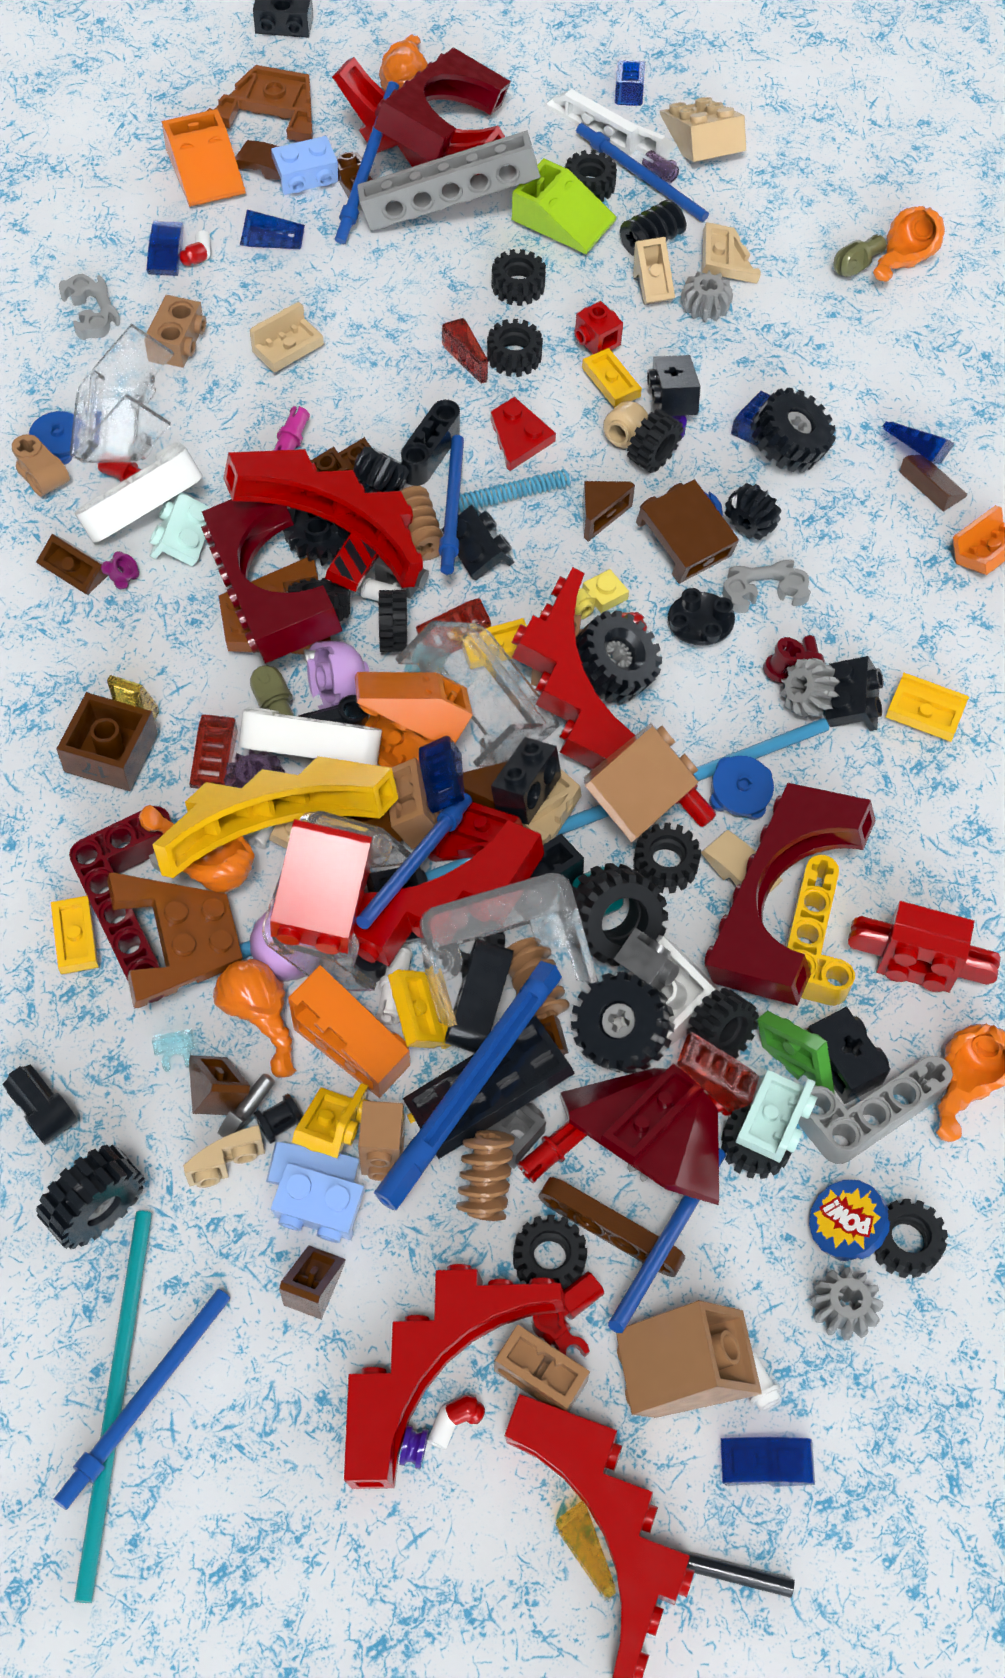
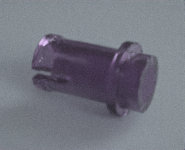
M650 150L645 154L654 162L652 163L643 158L642 165L666 182L672 183L677 178L679 167L674 160L668 161L654 150Z

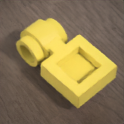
M609 569L583 582V587L579 588L577 594L575 615H582L581 619H585L591 615L595 607L600 613H603L628 600L629 590Z

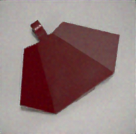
M699 1052L683 1070L672 1064L668 1069L652 1068L560 1092V1099L568 1122L664 1189L719 1205L718 1109L705 1093V1084L703 1083L709 1077L710 1071L707 1068L711 1066L713 1059Z

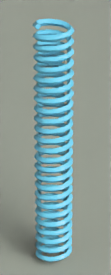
M562 469L561 471H552V473H543L542 476L538 474L537 477L533 476L532 478H523V480L509 481L508 484L489 486L488 489L485 487L483 490L465 492L464 495L460 493L459 509L460 512H463L464 509L468 508V504L470 506L474 503V507L478 509L479 506L483 508V502L487 507L488 501L492 506L493 501L497 504L498 500L502 503L503 499L507 502L508 498L511 501L513 497L514 499L522 498V493L524 497H527V493L529 496L532 495V492L536 495L537 491L541 494L542 490L546 493L547 490H556V486L558 489L561 488V485L564 488L566 485L570 487V477L568 472ZM563 472H564L565 475H566L567 481H565Z

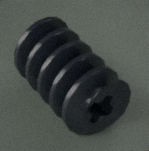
M664 200L650 209L641 212V214L624 221L620 227V237L626 250L634 256L636 241L665 237L667 242L668 239H674L677 234H683L686 231L687 223L678 205L673 201Z

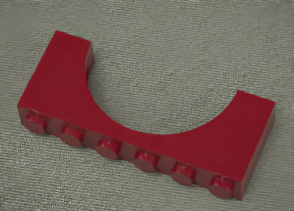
M453 47L445 54L441 53L435 62H429L422 72L418 71L413 79L410 81L406 80L400 89H394L387 99L383 98L379 102L375 110V115L378 117L374 128L429 161L442 158L447 154L456 128L440 117L428 101H456L492 115L502 106L511 81Z
M230 499L201 511L206 525L201 526L208 545L215 543V545L209 547L217 566L224 565L218 568L226 587L232 585L231 588L227 589L228 595L234 608L241 606L240 610L235 611L243 630L249 628L251 630L245 633L246 639L253 653L260 651L265 664L343 631L323 585L305 591L284 593L262 589L248 580L251 563L261 547L273 536L294 525L287 506L264 502L232 501Z
M787 783L782 796L779 795L774 802L773 816L769 825H764L761 831L760 845L756 853L752 854L748 859L746 876L742 884H738L735 888L732 907L728 915L725 914L720 921L718 938L714 946H710L706 952L705 967H707L714 984L798 1006L811 976L810 968L805 954L787 948L766 930L763 924L765 901L777 879L789 867L805 857L832 849L864 850L876 821L870 799Z

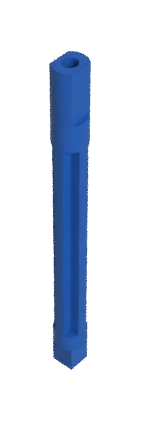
M544 961L539 962L515 999L420 1131L413 1137L374 1191V1194L384 1206L395 1211L404 1201L446 1138L562 978L556 965Z

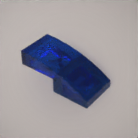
M153 221L146 270L148 275L178 276L179 254L182 251L183 222Z
M790 1437L721 1438L722 1482L726 1486L770 1484L772 1487L815 1485L812 1439Z

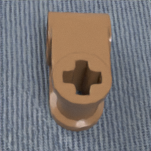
M26 434L18 436L13 440L12 452L17 458L16 470L29 483L38 496L43 497L70 481L69 473L62 461L57 456H54L36 436Z

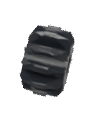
M370 446L364 447L354 462L353 471L356 477L378 491H400L407 482L409 470L406 465Z
M745 483L728 497L724 513L731 519L730 525H734L738 529V533L743 532L749 539L754 537L757 540H761L778 526L782 510L775 504L777 499L772 498L768 494V490H761L757 484L752 486Z

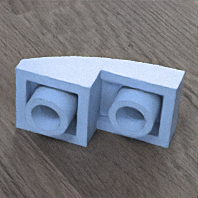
M276 1142L266 1182L279 1185L287 1163L354 1183L359 1159L339 1154L338 1158H334L320 1152L311 1151L301 1145Z

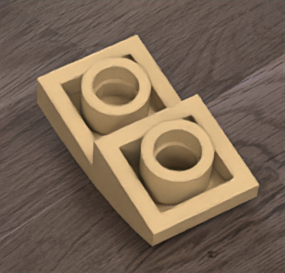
M729 830L723 832L701 851V854L723 880L730 877L736 886L742 884L747 873L748 859L752 854L756 853L747 843ZM780 877L774 883L770 892L783 881Z
M259 1125L225 1136L194 1155L183 1165L189 1187L194 1185L200 1188L214 1186L220 1182V1179L229 1178L227 1162L233 1161L237 1164L248 1163L255 1160L258 1155L265 1154Z

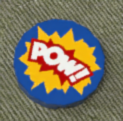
M842 1180L831 1184L818 1195L811 1208L809 1226L812 1238L822 1251L839 1261H849L856 1258L861 1260L869 1257L882 1246L889 1233L890 1221L888 1220L887 1210L889 1209L887 1202L874 1187L860 1180Z

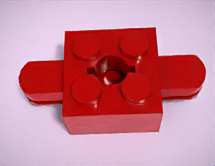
M899 901L890 923L864 916L856 917L852 921L851 932L848 937V944L852 949L880 956L876 973L885 975L890 980L896 982L908 981L919 984L933 992L944 991L950 993L958 977L985 985L992 984L997 981L998 968L1001 961L999 953L970 945L975 920L904 901Z

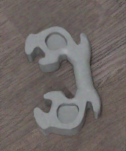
M85 274L74 275L68 280H62L59 283L62 301H67L68 297L71 296L73 305L78 306L85 304L87 297L92 296L96 298L101 309L99 313H94L91 309L84 310L78 313L80 322L73 321L75 333L82 340L105 337L109 333L111 321L116 326L120 325L119 313L112 306L107 295L106 282L100 275L97 276V283Z
M783 560L771 566L755 568L733 566L729 568L728 579L724 582L722 595L732 601L734 612L746 613L749 610L750 602L756 604L758 596L757 587L749 583L757 580L776 579L780 581L777 589L779 599L783 601L786 595L792 596V606H801L809 601L811 591L808 589L809 575L803 570L793 568L794 560Z

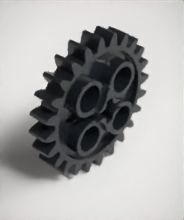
M371 486L364 489L365 493L374 492V488ZM290 507L288 511L294 525L283 530L285 541L289 543L290 550H296L299 558L307 555L310 562L319 558L321 566H324L328 560H334L351 533L337 524L312 513Z

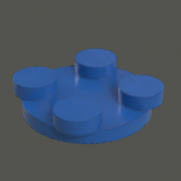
M55 411L42 415L34 421L29 430V434L36 436L64 465L72 460V454L77 452L92 438L90 429L84 425L83 421L75 414L65 411Z
M723 757L717 763L716 771L712 777V794L709 802L711 807L717 811L726 810L737 816H747L751 820H758L765 814L766 806L769 804L774 793L772 772L764 764L752 757Z

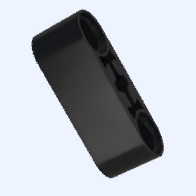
M447 399L437 401L402 448L401 463L406 465L409 470L406 479L407 484L412 486L425 484L451 449L452 437L460 435V407L456 402Z
M478 938L475 940L444 1043L476 1053L491 1032L511 965L513 950Z

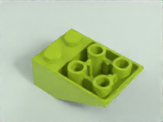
M543 158L538 164L540 178L534 179L527 184H519L512 192L511 220L587 255L613 225L617 216L569 169Z

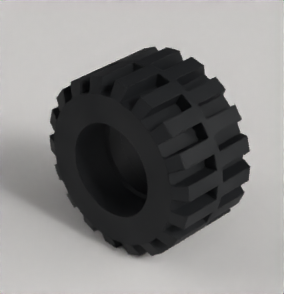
M605 863L604 870L599 866L591 868L590 876L587 877L583 873L578 878L581 882L577 888L571 887L568 893L573 896L572 900H566L564 906L570 914L565 915L564 918L565 924L570 927L568 932L571 937L591 956L604 964L607 961L612 966H620L614 958L635 928L655 941L658 935L664 936L667 928L662 925V922L668 921V912L663 907L667 903L665 897L659 894L661 890L636 870L620 864L618 867L614 863ZM629 898V911L624 921L613 929L603 930L602 920L607 908L619 899Z

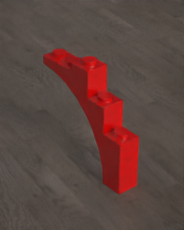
M353 57L348 59L332 78L364 123L359 131L368 143L377 117L375 110L383 99L385 92L369 77L356 58ZM498 125L476 130L456 128L445 156L504 138L505 135ZM383 134L377 153L398 146L412 167L429 162V160Z
M306 449L228 452L223 479L232 501L284 505L312 513L333 522L348 532L353 533L371 547L391 569L402 588L415 587L418 574L423 569V559L420 552H417L412 542L411 532L408 529V526L413 521V511L411 506L407 504L401 491L365 493L364 486L359 484L353 470L317 472L316 465L311 463Z
M572 567L567 578L559 577L551 595L557 597L553 606L546 603L539 618L533 615L527 627L520 624L511 642L517 645L511 658L542 673L535 688L536 691L540 692L535 705L567 721L559 738L565 740L559 752L594 769L634 737L635 734L610 712L596 694L583 669L576 646L574 615L577 594L585 573Z
M508 820L493 840L469 861L443 876L417 886L401 889L368 929H362L356 923L352 936L356 953L368 962L375 963V961L389 966L412 931L425 941L433 939L445 945L467 910L479 919H491L501 923L544 855L541 834ZM378 892L364 893L359 914Z
M452 1264L447 1266V1270H436L434 1320H430L428 1316L409 1315L405 1317L404 1321H393L391 1373H387V1370L381 1367H365L361 1369V1374H349L344 1481L352 1489L395 1488L399 1452L406 1428L430 1384L443 1368L472 1342L500 1326L533 1315L564 1312L565 1294L561 1283H554V1280L550 1278H534L529 1281V1284H513L511 1280L494 1279L488 1281V1285H483L478 1270L472 1269L470 1265Z
M519 1394L504 1435L506 1443L537 1458L563 1478L589 1509L609 1549L617 1574L621 1601L620 1646L612 1678H643L650 1656L641 1652L646 1635L648 1633L656 1636L664 1611L663 1608L656 1606L657 1600L675 1605L678 1594L687 1598L695 1570L687 1568L690 1556L640 1537L642 1531L651 1532L658 1507L651 1504L653 1498L652 1491L605 1474L607 1469L615 1471L623 1445L616 1443L617 1430Z

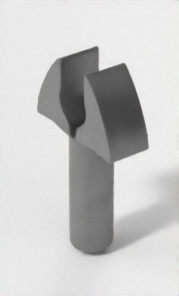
M262 1074L237 1109L228 1113L217 1132L221 1137L245 1129L252 1121L250 1116L275 1083L270 1075Z

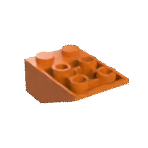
M218 109L161 121L166 151L189 207L246 193L230 139Z
M357 672L355 675L356 699L363 711L372 716L380 714L390 719L391 723L402 731L409 732L412 730L422 735V738L432 746L440 747L442 745L452 750L473 716L467 688L437 672Z

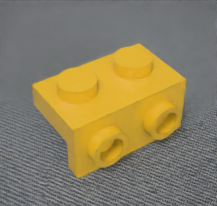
M361 1083L353 1098L320 1087L295 1128L292 1143L306 1147L314 1152L338 1158L344 1145L351 1146L356 1137L359 1123H361L363 1101H369L365 1099L369 1085Z

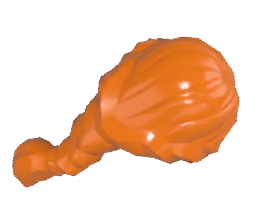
M409 35L404 40L391 45L388 52L384 54L379 77L381 87L385 91L389 81L396 82L400 89L406 80L410 81L413 79L418 71L422 72L428 65L425 57L417 47L421 43L418 36Z
M910 207L900 211L894 218L887 235V253L878 260V265L873 271L878 281L887 282L892 278L893 273L890 268L914 267L919 262L933 256L941 248L945 227L943 218L939 216L937 211H934L931 207Z
M152 805L145 806L140 812V824L147 831H160L164 834L174 825V823L163 818L161 813ZM241 836L207 853L190 864L182 872L186 873L191 879L200 882L209 890L229 892L238 888L247 879L252 870L255 855L248 841Z
M259 960L236 961L230 964L218 977L213 990L214 1004L230 1016H236L251 1022L264 1035L270 1038L272 1044L276 1047V1053L270 1061L272 1074L278 1078L290 1077L296 1072V1069L293 1066L291 1055L292 1038L289 1036V1029L284 1026V1021L280 1015L284 1007V997L286 994L283 989V981L274 975L272 969L267 964Z
M987 1023L970 1025L954 1033L953 1038L945 1046L944 1059L950 1064L953 1076L947 1087L946 1094L938 1105L940 1124L936 1133L943 1141L953 1142L961 1138L962 1128L955 1116L959 1111L965 1110L971 1102L982 1100L989 1096L992 1091L1005 1086V1031L997 1028L995 1025L990 1026Z

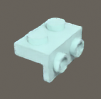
M182 492L172 502L166 501L159 513V518L163 519L161 526L157 525L149 540V543L153 544L150 557L157 559L163 551L193 566L198 561L205 541L201 526L206 525L201 511L210 507Z
M768 1070L736 1143L779 1163L786 1150L794 1153L803 1133L802 1130L796 1128L801 1116L806 1119L809 1118L818 1098L811 1095L815 1081L808 1079L805 1086Z

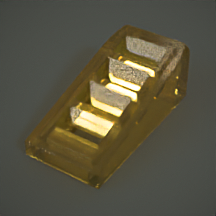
M112 675L108 677L107 683L112 700L150 710L153 712L154 721L159 714L158 705L143 685Z
M582 1500L556 1520L555 1528L604 1601L607 1600L609 1602L616 1596L615 1584L587 1506L584 1505Z

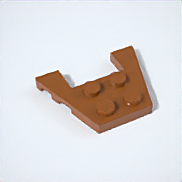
M255 65L234 84L235 90L229 95L224 94L218 99L219 105L215 109H218L226 128L231 127L238 110L241 109L255 114L274 115L281 119L290 118L291 120L286 129L287 139L300 142L313 139L309 74Z
M306 557L253 580L251 583L265 590L285 593L288 591L289 585L292 586L294 582L300 583V580L303 579L310 581V578L318 580L315 561L312 560L310 562ZM228 592L218 595L228 651L252 652L245 633L251 630L250 628L243 630L235 612L240 610L241 606L234 608ZM327 637L320 641H331V637ZM313 644L294 651L292 654H304L305 649L310 650Z
M109 873L107 884L113 910L141 907L153 908L166 967L129 971L127 979L134 1009L148 1005L149 1000L161 995L167 997L178 991V988L194 981L199 983L221 974L230 964L242 960L243 957L227 894L119 873Z

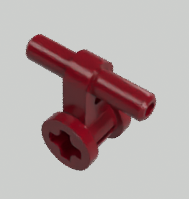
M812 635L805 636L802 639L803 645L790 637L781 638L775 645L774 655L767 657L763 664L765 674L773 681L783 683L781 679L789 676L787 667L795 666L797 659L808 660L816 658L825 663L824 656L818 651L815 637Z

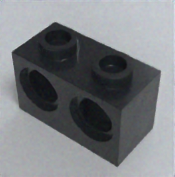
M524 737L491 785L496 810L518 816L523 824H530L561 777L557 746Z

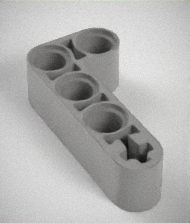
M928 1056L923 1058L848 1110L828 1088L814 1086L811 1095L818 1097L815 1105L821 1107L825 1114L817 1115L811 1112L808 1119L801 1116L798 1124L828 1161L835 1164H844L939 1100L951 1082L953 1076L952 1068L941 1057ZM923 1079L930 1080L925 1083L923 1088L920 1086ZM893 1095L904 1096L909 1104L899 1103ZM863 1115L874 1116L880 1124H869ZM840 1135L845 1137L850 1145H839L835 1142L833 1136Z

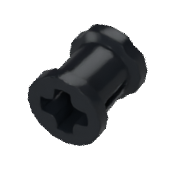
M288 1093L283 1095V1101L263 1112L257 1110L253 1113L257 1124L270 1144L276 1141L277 1135L298 1125L302 1118L301 1112Z

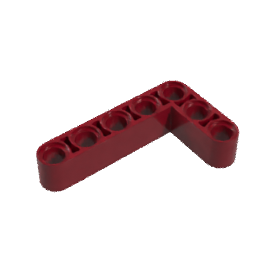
M153 806L161 813L163 818L172 822L169 813L164 808ZM141 811L80 839L73 844L69 852L74 870L126 979L130 970L159 968L161 966L133 908L113 910L109 890L105 893H98L101 889L108 887L107 879L109 873H121L150 859L149 855L155 853L152 844L163 833L145 830L139 821ZM130 842L127 846L118 848L121 844ZM96 858L92 863L85 864L88 860ZM125 916L120 922L112 923L115 918ZM140 945L135 952L126 953L130 947ZM164 995L149 1000L148 1003L159 1001Z

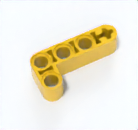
M816 855L809 859L800 882L786 947L805 954L810 968L811 976L801 998L836 1006L846 1000L855 980V972L848 962L821 954L839 876V866L833 858L827 855ZM817 877L822 879L821 887L815 886ZM806 906H813L819 911H811ZM800 937L807 938V939H809L812 943H811V944H807V943L801 942L798 938H800ZM827 979H835L842 986L832 985Z

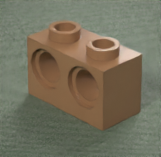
M165 295L144 337L148 360L184 368L188 357L194 355L199 335H203L206 329V317L203 316L201 302Z
M416 758L392 767L398 800L389 808L391 827L411 849L416 848L437 823V816L440 814L435 780Z
M363 1101L358 1143L361 1175H368V1178L372 1180L382 1181L403 1153L405 1139L403 1103Z
M518 1324L494 1360V1372L538 1401L567 1412L571 1410L587 1384L590 1374L589 1370Z

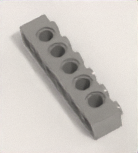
M526 130L357 185L362 210L370 230L373 231L379 228H387L392 224L408 219H416L420 215L433 211H441L458 203L470 202L477 197L490 193H498L515 185L527 184L534 179L540 178L529 133Z

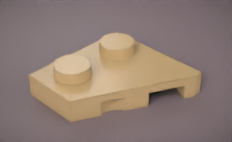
M706 222L703 229L702 273L707 274L710 270L713 275L721 273L722 277L757 284L761 271L759 268L753 269L748 261L750 253L746 246L741 243L740 236L735 228Z
M561 770L560 779L530 824H523V827L540 833L543 845L555 838L582 796L580 785Z

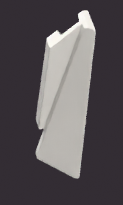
M573 89L560 95L556 94L545 103L546 109L578 126L580 123H584L595 132H602L610 138V142L629 156L637 150L651 159L660 162L677 147L676 143L662 134L633 124Z

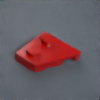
M516 397L509 399L491 411L490 420L494 431L497 433V441L500 450H503L505 465L509 471L556 441V432Z
M472 802L463 813L462 822L454 831L448 832L429 854L428 858L433 862L472 858L493 840L508 820L521 826L523 824L518 816Z

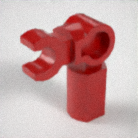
M589 1271L563 1290L565 1294L564 1312L533 1315L531 1321L534 1333L543 1338L550 1346L554 1345L564 1355H566V1351L569 1348H577L584 1357L590 1352L588 1344L582 1338L571 1335L570 1330L572 1328L565 1321L567 1317L571 1320L605 1294L603 1287Z

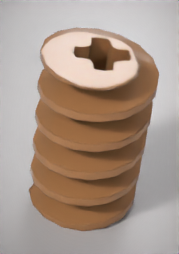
M422 486L404 488L401 492L413 511V521L408 526L412 542L417 552H420L423 561L437 558L440 556L439 541L443 537V533L439 528L436 512L432 508L433 504L429 498V492Z
M525 938L507 947L513 950L508 974L512 977V986L516 990V996L540 961L556 965L553 959H547L551 955V948L539 946L541 940L538 938ZM555 986L546 1001L535 1013L539 1020L553 1014L558 1016L569 1008V1001L560 999L565 994L564 987Z
M480 1130L476 1132L474 1138L463 1140L462 1145L473 1149V1153L462 1155L461 1161L472 1165V1169L463 1170L459 1173V1177L470 1181V1185L458 1187L459 1194L469 1197L468 1201L457 1202L456 1208L480 1220L501 1221L506 1219V1214L502 1210L507 1208L508 1199L504 1194L510 1188L506 1178L510 1176L512 1169L507 1164L513 1158V1152L508 1148L514 1144L515 1138L512 1135L497 1130Z

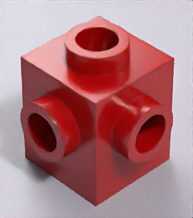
M602 301L585 307L576 313L575 337L592 354L607 348L613 350L621 345L623 322Z

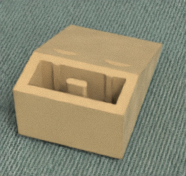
M702 97L696 99L694 104L686 105L684 102L670 104L669 109L660 110V115L682 156L692 162L746 151L745 115L734 111L732 107L724 106L722 102H715L711 97Z

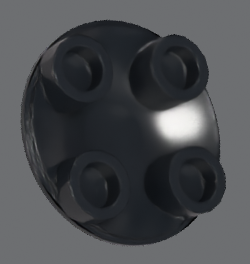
M688 588L671 605L667 620L670 630L680 640L689 644L703 646L715 644L725 639L733 630L735 614L733 603L730 599L719 597L712 593L700 592L696 588Z

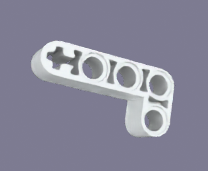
M176 442L165 447L155 455L157 461L87 502L75 512L76 517L92 542H99L188 489L202 478L201 472L183 444Z
M248 707L242 713L238 746L309 758L320 756L378 765L382 729L279 714V711Z

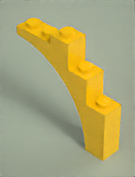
M317 756L299 775L262 769L243 788L206 782L185 801L187 813L152 844L161 875L175 878L194 861L217 847L249 833L270 826L292 822L294 819L302 820L326 816H358L380 819L398 800L393 770L390 767Z

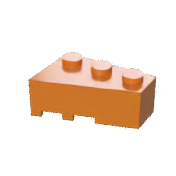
M321 965L288 997L294 1030L358 1082L369 1085L368 1090L378 1098H381L410 1066V1050L406 1045V1041L398 1034L391 1033Z

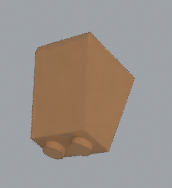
M652 723L584 776L585 787L631 843L699 783L693 775L698 771L693 762L685 753L678 757L670 747L675 743V740L663 726L656 729Z
M698 1300L628 1325L623 1333H616L618 1341L617 1354L623 1367L626 1382L625 1396L632 1415L658 1418L762 1394L743 1310Z

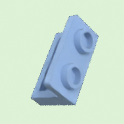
M327 135L271 148L272 159L281 179L283 195L299 193L304 190L338 182V161Z
M287 1163L273 1200L271 1211L276 1218H279L278 1224L285 1228L301 1231L302 1227L305 1226L318 1230L316 1235L324 1240L340 1243L341 1238L352 1239L354 1233L352 1227L365 1188L360 1184Z

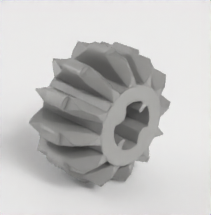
M710 270L707 274L697 271L695 276H689L681 293L684 312L691 313L693 319L701 317L704 322L707 318L717 321L719 316H726L733 299V289L730 286V280L722 279L721 273L713 275Z
M816 658L808 660L797 659L795 666L787 667L789 676L781 679L785 684V689L780 693V695L786 698L785 707L802 717L822 716L824 709H833L831 699L839 696L834 691V687L840 682L836 677H833L835 669Z
M845 1267L841 1276L834 1270H831L826 1275V1281L819 1280L815 1285L814 1289L819 1295L813 1296L811 1306L820 1309L815 1316L817 1323L825 1321L830 1323L826 1331L828 1335H833L838 1328L841 1329V1336L844 1341L850 1340L853 1331L860 1338H863L869 1332L868 1326L876 1327L879 1323L880 1318L876 1312L881 1311L883 1308V1301L873 1298L879 1291L878 1285L867 1287L864 1284L867 1279L866 1272H862L855 1279L850 1267ZM842 1299L845 1303L851 1301L854 1307L852 1308L850 1305L842 1306L840 1300Z

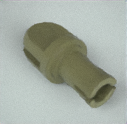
M875 234L865 242L855 240L841 248L834 257L833 267L835 272L844 277H851L869 267L872 257L885 251L887 246L885 238L882 235L878 236V234Z
M269 665L259 666L255 669L250 677V686L259 708L279 711V714L294 716L289 706L292 694L279 670Z

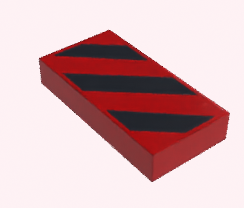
M351 533L327 569L325 579L356 592L379 555L359 537Z

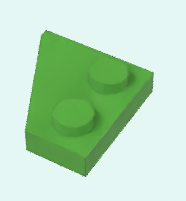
M768 1010L757 1019L762 1047L776 1060L780 1061L786 1070L797 1080L805 1075L808 1079L815 1081L816 1086L828 1088L835 1094L827 1041L818 1034L810 1033L793 1024L789 1019L781 1018Z

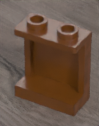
M695 479L684 485L682 483L674 485L666 494L658 498L655 496L648 498L641 504L636 519L639 527L646 524L649 526L676 564L672 575L678 584L731 557L739 542V538Z

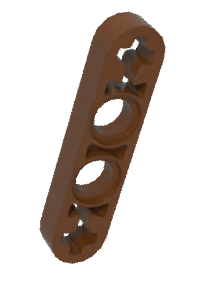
M549 1177L538 1195L542 1203L553 1211L642 1263L645 1262L659 1236L558 1178ZM673 1246L658 1272L669 1277H675L686 1259L683 1252L676 1246Z

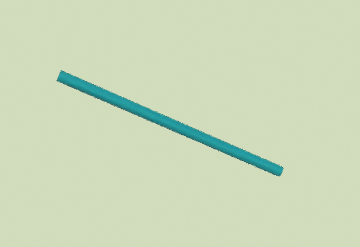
M136 1211L100 1438L122 1412L152 1213L148 1211ZM116 1447L102 1464L105 1469L92 1485L74 1602L92 1603Z

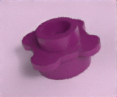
M120 551L115 552L110 561H104L101 565L102 572L114 581V585L118 589H125L131 579L135 580L139 577L136 561L130 555Z

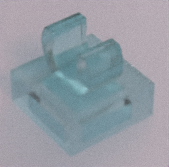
M192 1029L153 1036L154 1055L164 1054L162 1067L165 1072L171 1071L170 1057L175 1054L181 1055L185 1060V1067L189 1068L191 1053L188 1049L194 1048L195 1045Z

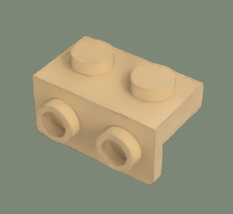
M300 302L283 309L250 329L252 352L274 373L324 345L323 335L304 318V307Z

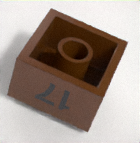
M86 692L56 748L63 771L130 791L158 735L153 712Z

